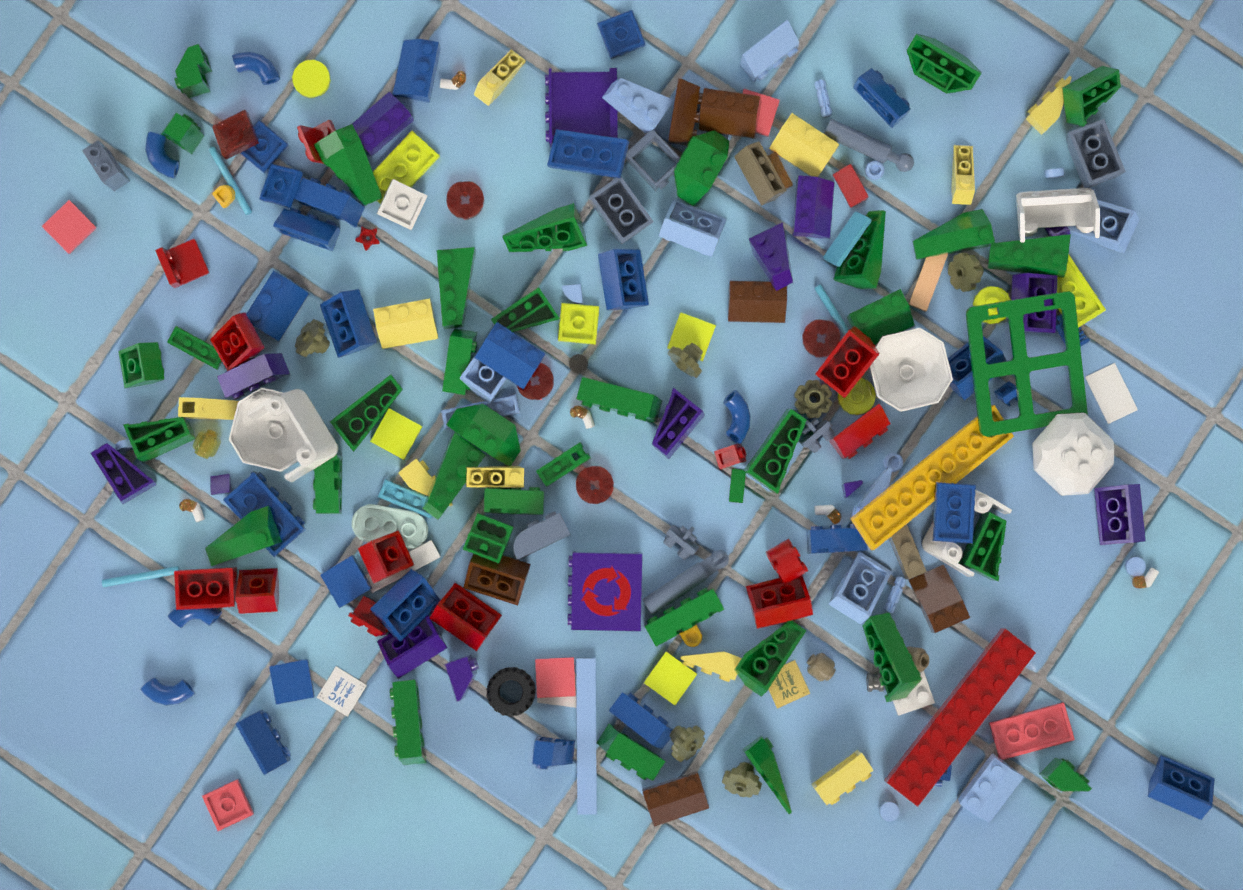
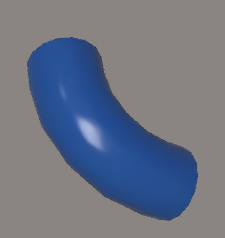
M242 52L232 55L238 73L253 71L259 75L263 85H270L280 80L279 73L274 64L265 56L253 52Z
M148 132L145 151L149 163L157 172L175 179L179 171L180 161L172 159L166 154L164 149L165 136Z
M734 390L723 401V404L729 409L732 416L731 425L726 431V435L733 442L741 444L750 429L751 415L747 402L737 390Z
M175 608L168 614V618L180 628H183L186 623L194 619L201 620L208 626H211L220 617L222 611L218 608L176 610Z
M154 677L140 689L153 702L166 706L180 704L195 694L193 688L184 679L173 686H166Z

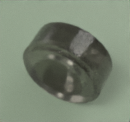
M581 354L572 356L569 360L571 371L576 374L584 373L588 368L587 358Z

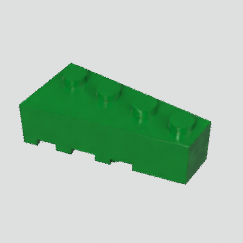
M1071 234L1025 239V242L1016 240L991 243L987 269L1056 275L1057 277L1064 278L1067 271Z
M454 433L448 442L422 509L438 520L465 485L467 468L478 467L486 455L457 433Z
M890 613L870 616L862 627L869 649L874 651L873 661L875 667H879L882 676L879 680L881 686H885L887 695H884L886 702L906 698L922 680L920 672L917 670Z

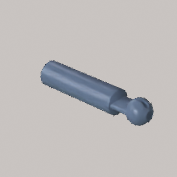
M834 119L830 120L824 133L835 142L881 163L889 160L895 163L897 169L902 172L910 171L914 165V159L910 154L903 153L898 155L892 152L891 145Z
M722 550L714 551L711 556L700 563H696L642 599L651 614L654 615L707 580L710 575L726 567L729 562L728 555Z

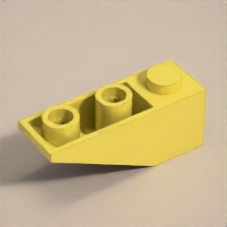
M511 49L478 82L474 96L489 106L502 93L526 60Z
M1071 76L1066 80L1061 78L1054 85L1056 89L1052 93L1048 91L1041 98L1043 102L1039 106L1035 104L1028 111L1030 115L1026 120L1041 135L1060 117L1064 104L1062 87L1070 84Z
M954 145L951 186L952 204L971 205L975 192L973 146Z
M179 397L178 417H184L185 419L234 420L238 401Z
M415 459L398 472L409 488L426 496L435 479V475L431 477L427 472L430 469L423 460L419 461L418 459Z
M520 466L469 467L466 473V487L524 488V468Z
M725 651L680 657L681 660H684V665L691 668L697 665L702 667L701 672L712 675V672L719 674V679L730 682V679L735 681L737 673L734 669L742 659Z

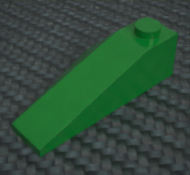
M352 124L335 130L314 144L322 162L336 173L335 176L339 180L341 179L365 206L382 199L363 145Z
M574 203L556 208L502 235L509 252H532L534 249H545V251L563 249V251H571L587 246L581 217Z
M983 209L964 212L915 239L912 243L916 260L943 254L989 247L991 243H995L992 225Z
M884 210L868 211L866 216L871 219V223L840 267L837 266L833 280L859 289L877 288L882 269L886 216Z
M266 506L248 513L209 544L205 550L211 566L282 542L270 507Z
M788 621L754 648L746 652L734 669L744 685L762 697L776 679L806 630L794 621Z
M760 736L742 750L786 812L791 814L792 810L774 753L771 750L774 746L768 738L763 739Z

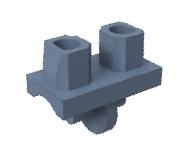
M806 419V427L802 431L806 436L799 443L813 453H816L822 447L816 440L822 435L826 441H829L835 436L831 428V422L824 419L819 424V421L815 419L810 423Z
M672 525L663 541L670 548L677 542L682 547L677 554L683 560L690 555L693 556L699 548L694 543L697 539L692 534L695 529L694 527L687 530L684 526L678 529Z

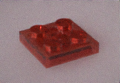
M246 110L212 126L222 156L226 160L259 144L249 113Z

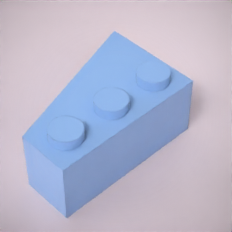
M622 78L613 82L602 97L645 134L657 126L674 101L669 97Z

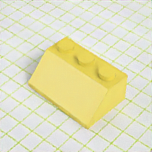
M791 113L769 149L807 175L819 177L839 144Z
M430 298L373 309L382 349L439 339Z
M856 750L811 785L826 805L829 803L833 805L841 799L839 797L841 794L854 790L857 782L860 780L864 782L872 776L871 772L874 770L865 756Z

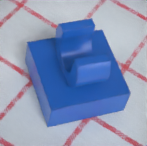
M1010 381L994 391L996 397L1008 407L1011 406L1009 401L1013 398L1018 402L1016 385Z

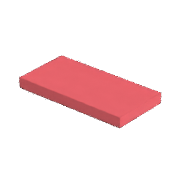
M1064 702L989 722L997 754L1001 760L1075 740Z

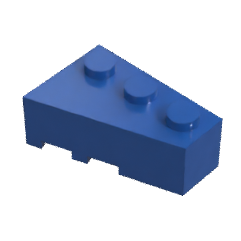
M302 178L294 198L296 201L318 212L331 215L339 221L340 219L344 220L352 227H357L365 207L352 198L353 194L345 190L341 192L336 191L337 188L330 184L323 186L320 181L314 178H310V180Z
M849 524V528H842V525H830V529H823L822 526H812L811 530L806 531L808 554L868 550L866 542L854 524Z
M622 692L609 711L650 744L663 750L671 739L670 733L673 730L667 725L669 722L660 715L656 717L652 714L654 710L646 704L640 705L638 703L639 699L632 693L627 695Z
M537 736L534 743L532 764L536 765L538 769H548V766L573 764L575 741Z

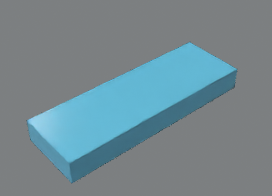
M855 211L823 258L840 267L871 223V219Z
M385 479L378 495L379 498L432 519L433 516L422 509L427 496Z

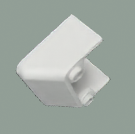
M1076 188L1020 192L1016 195L1018 232L1021 242H1025V236H1033L1038 231V228L1076 226L1082 233L1094 231L1095 238H1099L1100 208L1093 189Z
M294 389L273 396L246 412L248 417L256 420L267 412L274 416H279L287 411L306 443L298 449L296 454L301 466L284 476L290 482H294L320 466L338 452L336 441L308 395L301 389Z
M975 491L974 510L976 512L985 513L993 507L1003 514L1011 513L1012 510L982 492ZM933 521L922 539L923 550L965 576L973 577L974 572L958 563L962 557V549L954 542L933 541Z

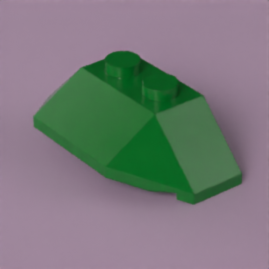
M916 33L906 50L914 75L946 94L972 90L982 74L967 57L935 38Z
M715 130L693 136L674 168L677 197L694 206L710 190L728 157L730 140Z
M485 404L457 408L446 424L461 437L508 466L513 464L521 451L516 425Z

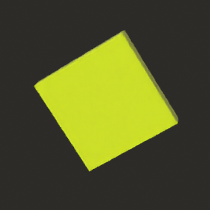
M561 303L558 341L596 345L599 306Z
M680 312L667 349H671L674 346L683 350L687 345L694 343L703 351L700 359L703 362L716 325Z
M388 408L370 442L405 460L422 426Z
M665 652L644 681V684L673 705H676L697 676V673L668 652Z

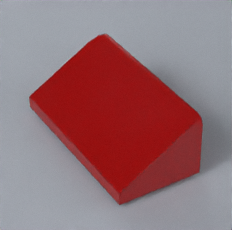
M851 164L833 174L850 208L868 199V194Z

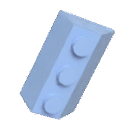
M788 20L742 55L740 66L753 82L757 79L761 81L769 74L768 71L771 68H778L783 63L782 60L787 56L790 58L798 52L797 48L800 42Z
M674 199L664 219L659 236L667 241L678 243L685 248H690L703 255L712 257L727 219Z
M475 357L460 377V380L474 393L489 403L492 402L507 380L475 359Z
M992 753L959 796L958 801L960 805L975 816L990 823L1024 776Z

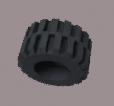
M506 667L496 672L490 678L486 689L489 705L494 708V711L499 712L500 715L508 717L518 716L527 711L532 705L536 693L535 683L531 676L525 670L517 667ZM514 680L521 685L523 694L519 701L507 703L501 698L500 687L505 681Z

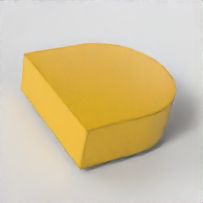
M221 185L212 193L223 208H227L235 199V191L229 185Z
M697 625L680 633L687 646L696 647L702 641V634Z

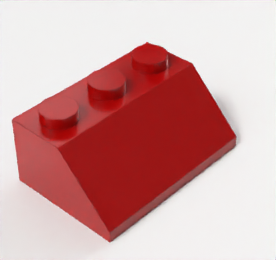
M854 326L845 334L815 375L846 398L880 353L870 338Z
M878 404L829 442L842 459L846 457L851 459L858 453L856 449L860 446L867 447L873 442L872 437L876 434L879 437L889 430L887 426L891 423L882 406Z
M237 567L174 571L176 610L235 607L238 582Z
M803 575L786 585L783 584L780 578L746 586L757 629L813 615L811 598Z
M454 583L438 603L429 619L475 651H478L502 615L463 587Z

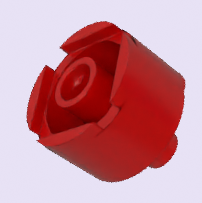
M789 539L766 551L772 567L776 570L784 585L808 571L804 562L799 558L798 550Z

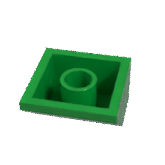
M158 342L137 343L118 351L124 388L143 386L165 380L161 350Z

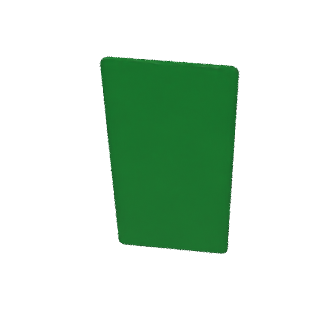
M732 469L729 502L743 503L746 473L741 469Z

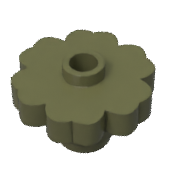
M967 252L954 255L953 262L949 263L948 274L951 276L950 283L956 290L961 289L962 292L976 289V283L981 281L984 272L979 260L976 259L975 255H969Z
M313 319L311 323L307 322L301 329V334L297 337L295 343L297 354L307 357L309 354H313V352L323 354L327 351L330 341L324 336L325 329L322 322Z
M694 343L687 345L683 350L673 346L667 354L671 357L670 359L681 371L695 378L702 373L697 362L701 359L703 351Z
M807 380L805 386L799 385L794 393L797 401L794 403V406L799 414L806 413L809 419L819 418L821 413H827L832 406V401L829 399L832 392L826 384L820 385L818 380ZM811 396H814L816 398L815 403H812L809 398Z
M697 725L687 729L681 726L675 727L670 733V738L673 742L671 747L673 752L671 755L679 762H682L684 759L689 760L702 747L705 741L703 737L705 732Z
M741 762L739 766L732 768L731 771H725L722 783L725 784V789L732 794H738L741 797H752L753 795H758L761 790L762 783L759 781V776L755 775L754 767L750 763Z

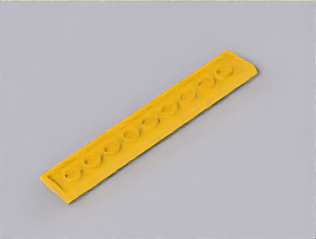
M991 405L993 421L1004 420L996 406ZM978 416L975 417L850 518L870 550L877 549L935 501L936 483H958L1012 439L1014 435L1007 433L990 437L983 436L979 431Z

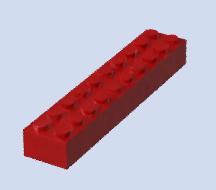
M1001 628L884 781L918 807L1036 652L1007 629Z

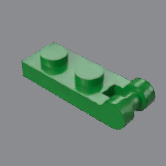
M581 442L536 470L546 487L591 459L590 455L585 453ZM577 453L580 457L576 461L572 457V454Z

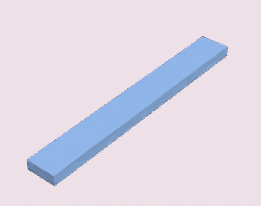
M576 658L577 815L597 814L596 658Z

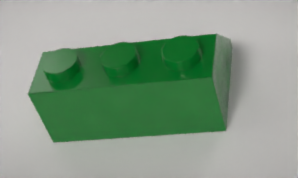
M901 289L847 316L851 327L855 326L870 338L874 345H877L883 336L900 333L915 326L909 304Z

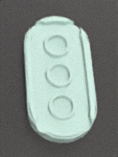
M368 504L357 510L352 518V529L355 535L364 542H370L399 530L407 550H411L421 546L428 536L426 520L420 514L413 511Z

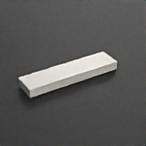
M431 540L409 552L414 566L376 583H373L369 573L365 575L373 588L371 592L374 593L401 579L410 569L416 571L440 558L441 556L433 541Z

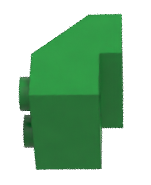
M199 44L187 48L175 70L177 76L174 78L175 84L181 93H185L188 98L211 92L205 74L212 72L207 54Z
M477 513L463 550L500 563L515 527Z

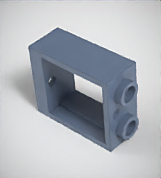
M654 130L649 131L627 152L625 158L655 191L658 188L662 190L669 183L668 179L674 175V168L680 159ZM653 142L675 164L657 182L634 160Z
M99 140L82 150L101 181L110 189L116 191L130 182L111 151Z

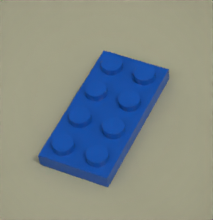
M556 129L547 166L561 170L621 178L629 141Z

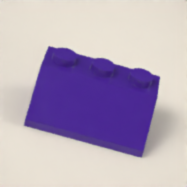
M388 92L355 120L352 125L361 140L363 148L372 157L411 124L414 119L404 105Z
M798 175L796 180L792 236L830 239L835 182L820 177Z
M1032 273L1012 275L1011 300L1057 293L1056 275ZM1052 299L1044 300V306L1053 305ZM1056 309L1024 314V332L1056 333Z
M1140 484L1094 488L1100 545L1146 542Z
M429 615L401 642L392 633L377 641L388 667L398 679L447 649L440 632L433 621L429 619Z
M472 655L445 664L457 702L466 697L477 675V669H479L476 657L472 658Z

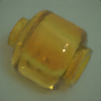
M210 429L207 432L200 431L192 445L195 449L194 453L205 459L214 457L221 445V440L217 437L218 433Z

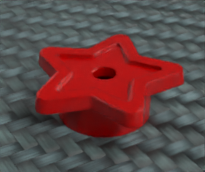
M362 226L361 234L355 241L362 243L366 251L371 245L380 244L376 238L377 228L368 230Z

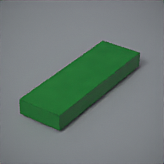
M175 326L167 343L218 370L222 360L214 346Z

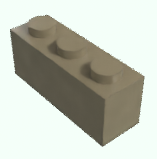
M760 141L745 146L734 156L761 206L776 200L787 191Z
M906 524L892 535L889 541L905 579H910L927 571Z

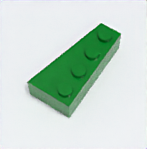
M475 247L437 250L441 315L444 329L462 328L464 326L476 256Z
M390 374L330 421L353 452L399 396L403 388L393 375Z
M585 377L581 379L576 397L581 402V405L592 408L594 405L604 412L610 413V410L616 411L620 416L628 417L630 415L640 421L646 422L648 420L657 423L663 402L653 394Z
M786 409L743 471L773 493L778 494L789 462L793 457L796 444L805 426L806 419L793 409Z
M706 587L697 592L698 597L692 600L688 597L680 602V607L674 609L672 606L663 611L664 615L657 618V616L648 619L645 628L654 645L657 647L681 632L692 628L697 623L710 618L713 614L725 610L714 589L708 590Z
M416 679L392 682L393 688H390L391 700L394 699V707H391L392 719H395L396 726H393V736L397 738V745L394 746L395 757H398L403 765L427 763L426 756L422 754V748H424L425 743L423 734L420 733L423 725L421 714L418 711L421 709L418 683Z

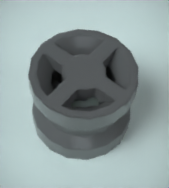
M880 672L878 674L867 673V692H872L873 690L884 692V686H881L879 678H882Z

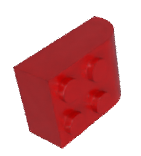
M245 312L233 315L210 339L227 371L254 359L265 348Z

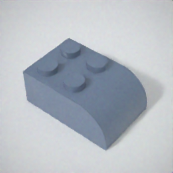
M1104 119L1067 133L1068 149L1084 188L1096 186L1119 177L1126 172Z
M622 177L614 179L589 197L592 206L621 244L654 222Z
M554 511L544 516L546 520L540 523L536 520L527 524L528 528L519 533L514 541V554L517 560L571 535L560 513L556 514Z

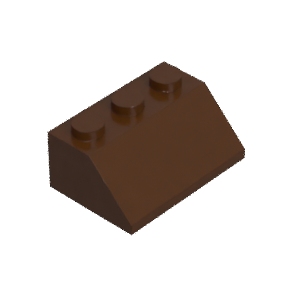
M678 78L668 143L687 146L690 139L697 135V130H694V123L699 122L700 111H697V104H701L703 93H699L700 86Z
M704 88L700 107L699 131L710 132L715 130L719 134L755 139L761 108V97Z
M729 282L728 322L785 323L787 286L776 291L771 282Z
M473 554L469 562L463 588L518 606L531 564L504 555L500 563Z
M697 771L642 789L654 827L709 809Z

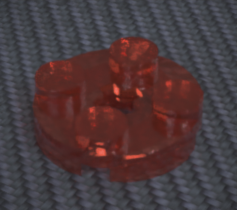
M460 181L450 187L447 192L446 202L449 211L455 217L469 220L476 217L482 211L485 200L483 192L477 184L471 181ZM462 196H464V197L469 196V197H470V198H469V202H470V203H469V204H466V203H465L464 205L461 204V202H462L461 197H462Z
M817 319L810 322L802 334V344L805 350L816 358L828 357L840 342L838 327L828 320ZM817 334L826 336L824 339L825 343L817 342Z
M540 363L532 375V378L539 377V385L532 386V382L529 380L524 389L517 386L519 393L529 400H541L547 397L553 389V374L549 367L543 363Z
M600 466L587 467L577 476L576 490L579 497L586 503L600 504L608 500L612 495L614 482L611 474L605 468ZM598 480L600 488L598 490H591V484L589 483Z

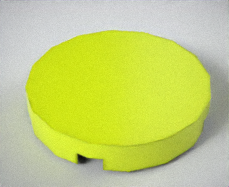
M306 60L300 63L294 69L292 76L293 85L297 92L307 98L323 95L329 89L331 83L328 69L316 60Z
M987 286L976 294L973 306L1011 299L1002 288ZM997 308L988 309L989 315L998 314ZM1006 317L985 320L983 322L987 324H997L1005 320Z
M863 378L857 382L846 398L839 393L837 395L840 407L852 415H860L869 411L874 405L876 398L873 385Z

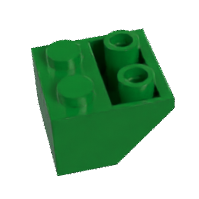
M1055 757L1040 773L1053 788L1062 792L1090 791L1092 789L1088 785L1090 781L1083 774L1075 772V766L1063 758L1058 759Z

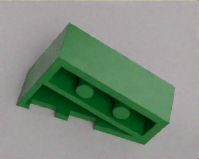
M1100 66L1062 87L1066 123L1082 127L1087 124L1086 120L1092 114L1095 115L1098 112L1097 108L1103 102L1106 103L1121 88L1119 69Z
M455 328L451 333L442 388L443 392L465 395L467 390H470L460 380V377L473 360L474 353H476L478 343L476 342L477 332Z
M336 454L313 469L315 479L313 480V490L315 491L313 510H316L317 514H342V456Z
M990 512L981 513L973 530V543H967L958 563L990 580L999 582L998 572L1002 560L1001 550L1002 545H1004L1007 521Z

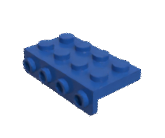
M253 471L223 501L240 520L252 511L266 506L270 507L282 542L266 547V549L273 557H276L306 530L304 526L305 521L299 515L295 516L291 512L293 508L286 500L284 502L281 501L278 497L280 493L273 486L270 488L265 483L267 479L261 472L257 474V472Z

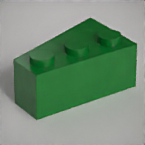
M178 113L173 115L161 135L190 154H193L204 137L200 132L201 128L197 126L198 124L186 114L181 116Z
M537 287L491 318V321L494 325L497 322L511 332L556 321L560 318L540 288Z
M184 417L162 419L153 422L145 421L137 424H123L137 459L143 463L196 439L189 421Z
M502 487L485 488L484 512L493 514L544 515L545 492L540 491L539 487H529V490H521V488L510 487V490L502 489Z
M610 724L607 725L596 742L606 752L605 756L612 761L616 759L621 761L620 765L629 771L631 768L637 771L636 775L643 780L649 778L653 781L665 763V760L632 740L626 734L619 732Z

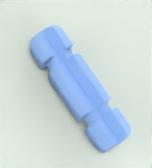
M818 80L815 82V88L818 90L817 97L819 106L822 108L821 115L822 117H829L832 115V110L829 107L828 92L825 90L826 82L825 80Z
M896 577L895 586H892L887 599L888 603H885L884 611L894 613L895 604L898 603L903 591L902 587L906 584V579L903 577Z

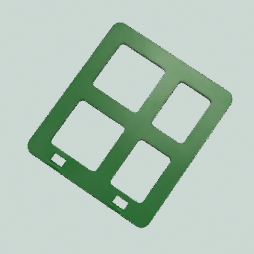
M1064 291L977 305L967 309L966 322L979 431L983 436L990 437L1047 427L1057 414H1088L1076 302L1072 292ZM1052 299L1053 305L1044 306V300ZM997 308L998 314L989 315L988 309ZM1060 308L1062 310L1066 350L1064 352L1028 357L1023 323L1024 314ZM1007 317L1013 358L1010 361L987 364L982 322ZM1067 365L1072 407L1035 414L1032 402L1030 372ZM1013 374L1016 381L1019 416L993 421L988 381L990 378Z

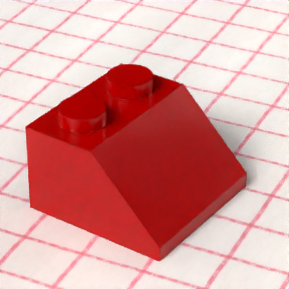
M399 530L372 540L358 548L373 583L389 578L414 566Z
M278 568L239 570L235 595L239 614L278 612Z

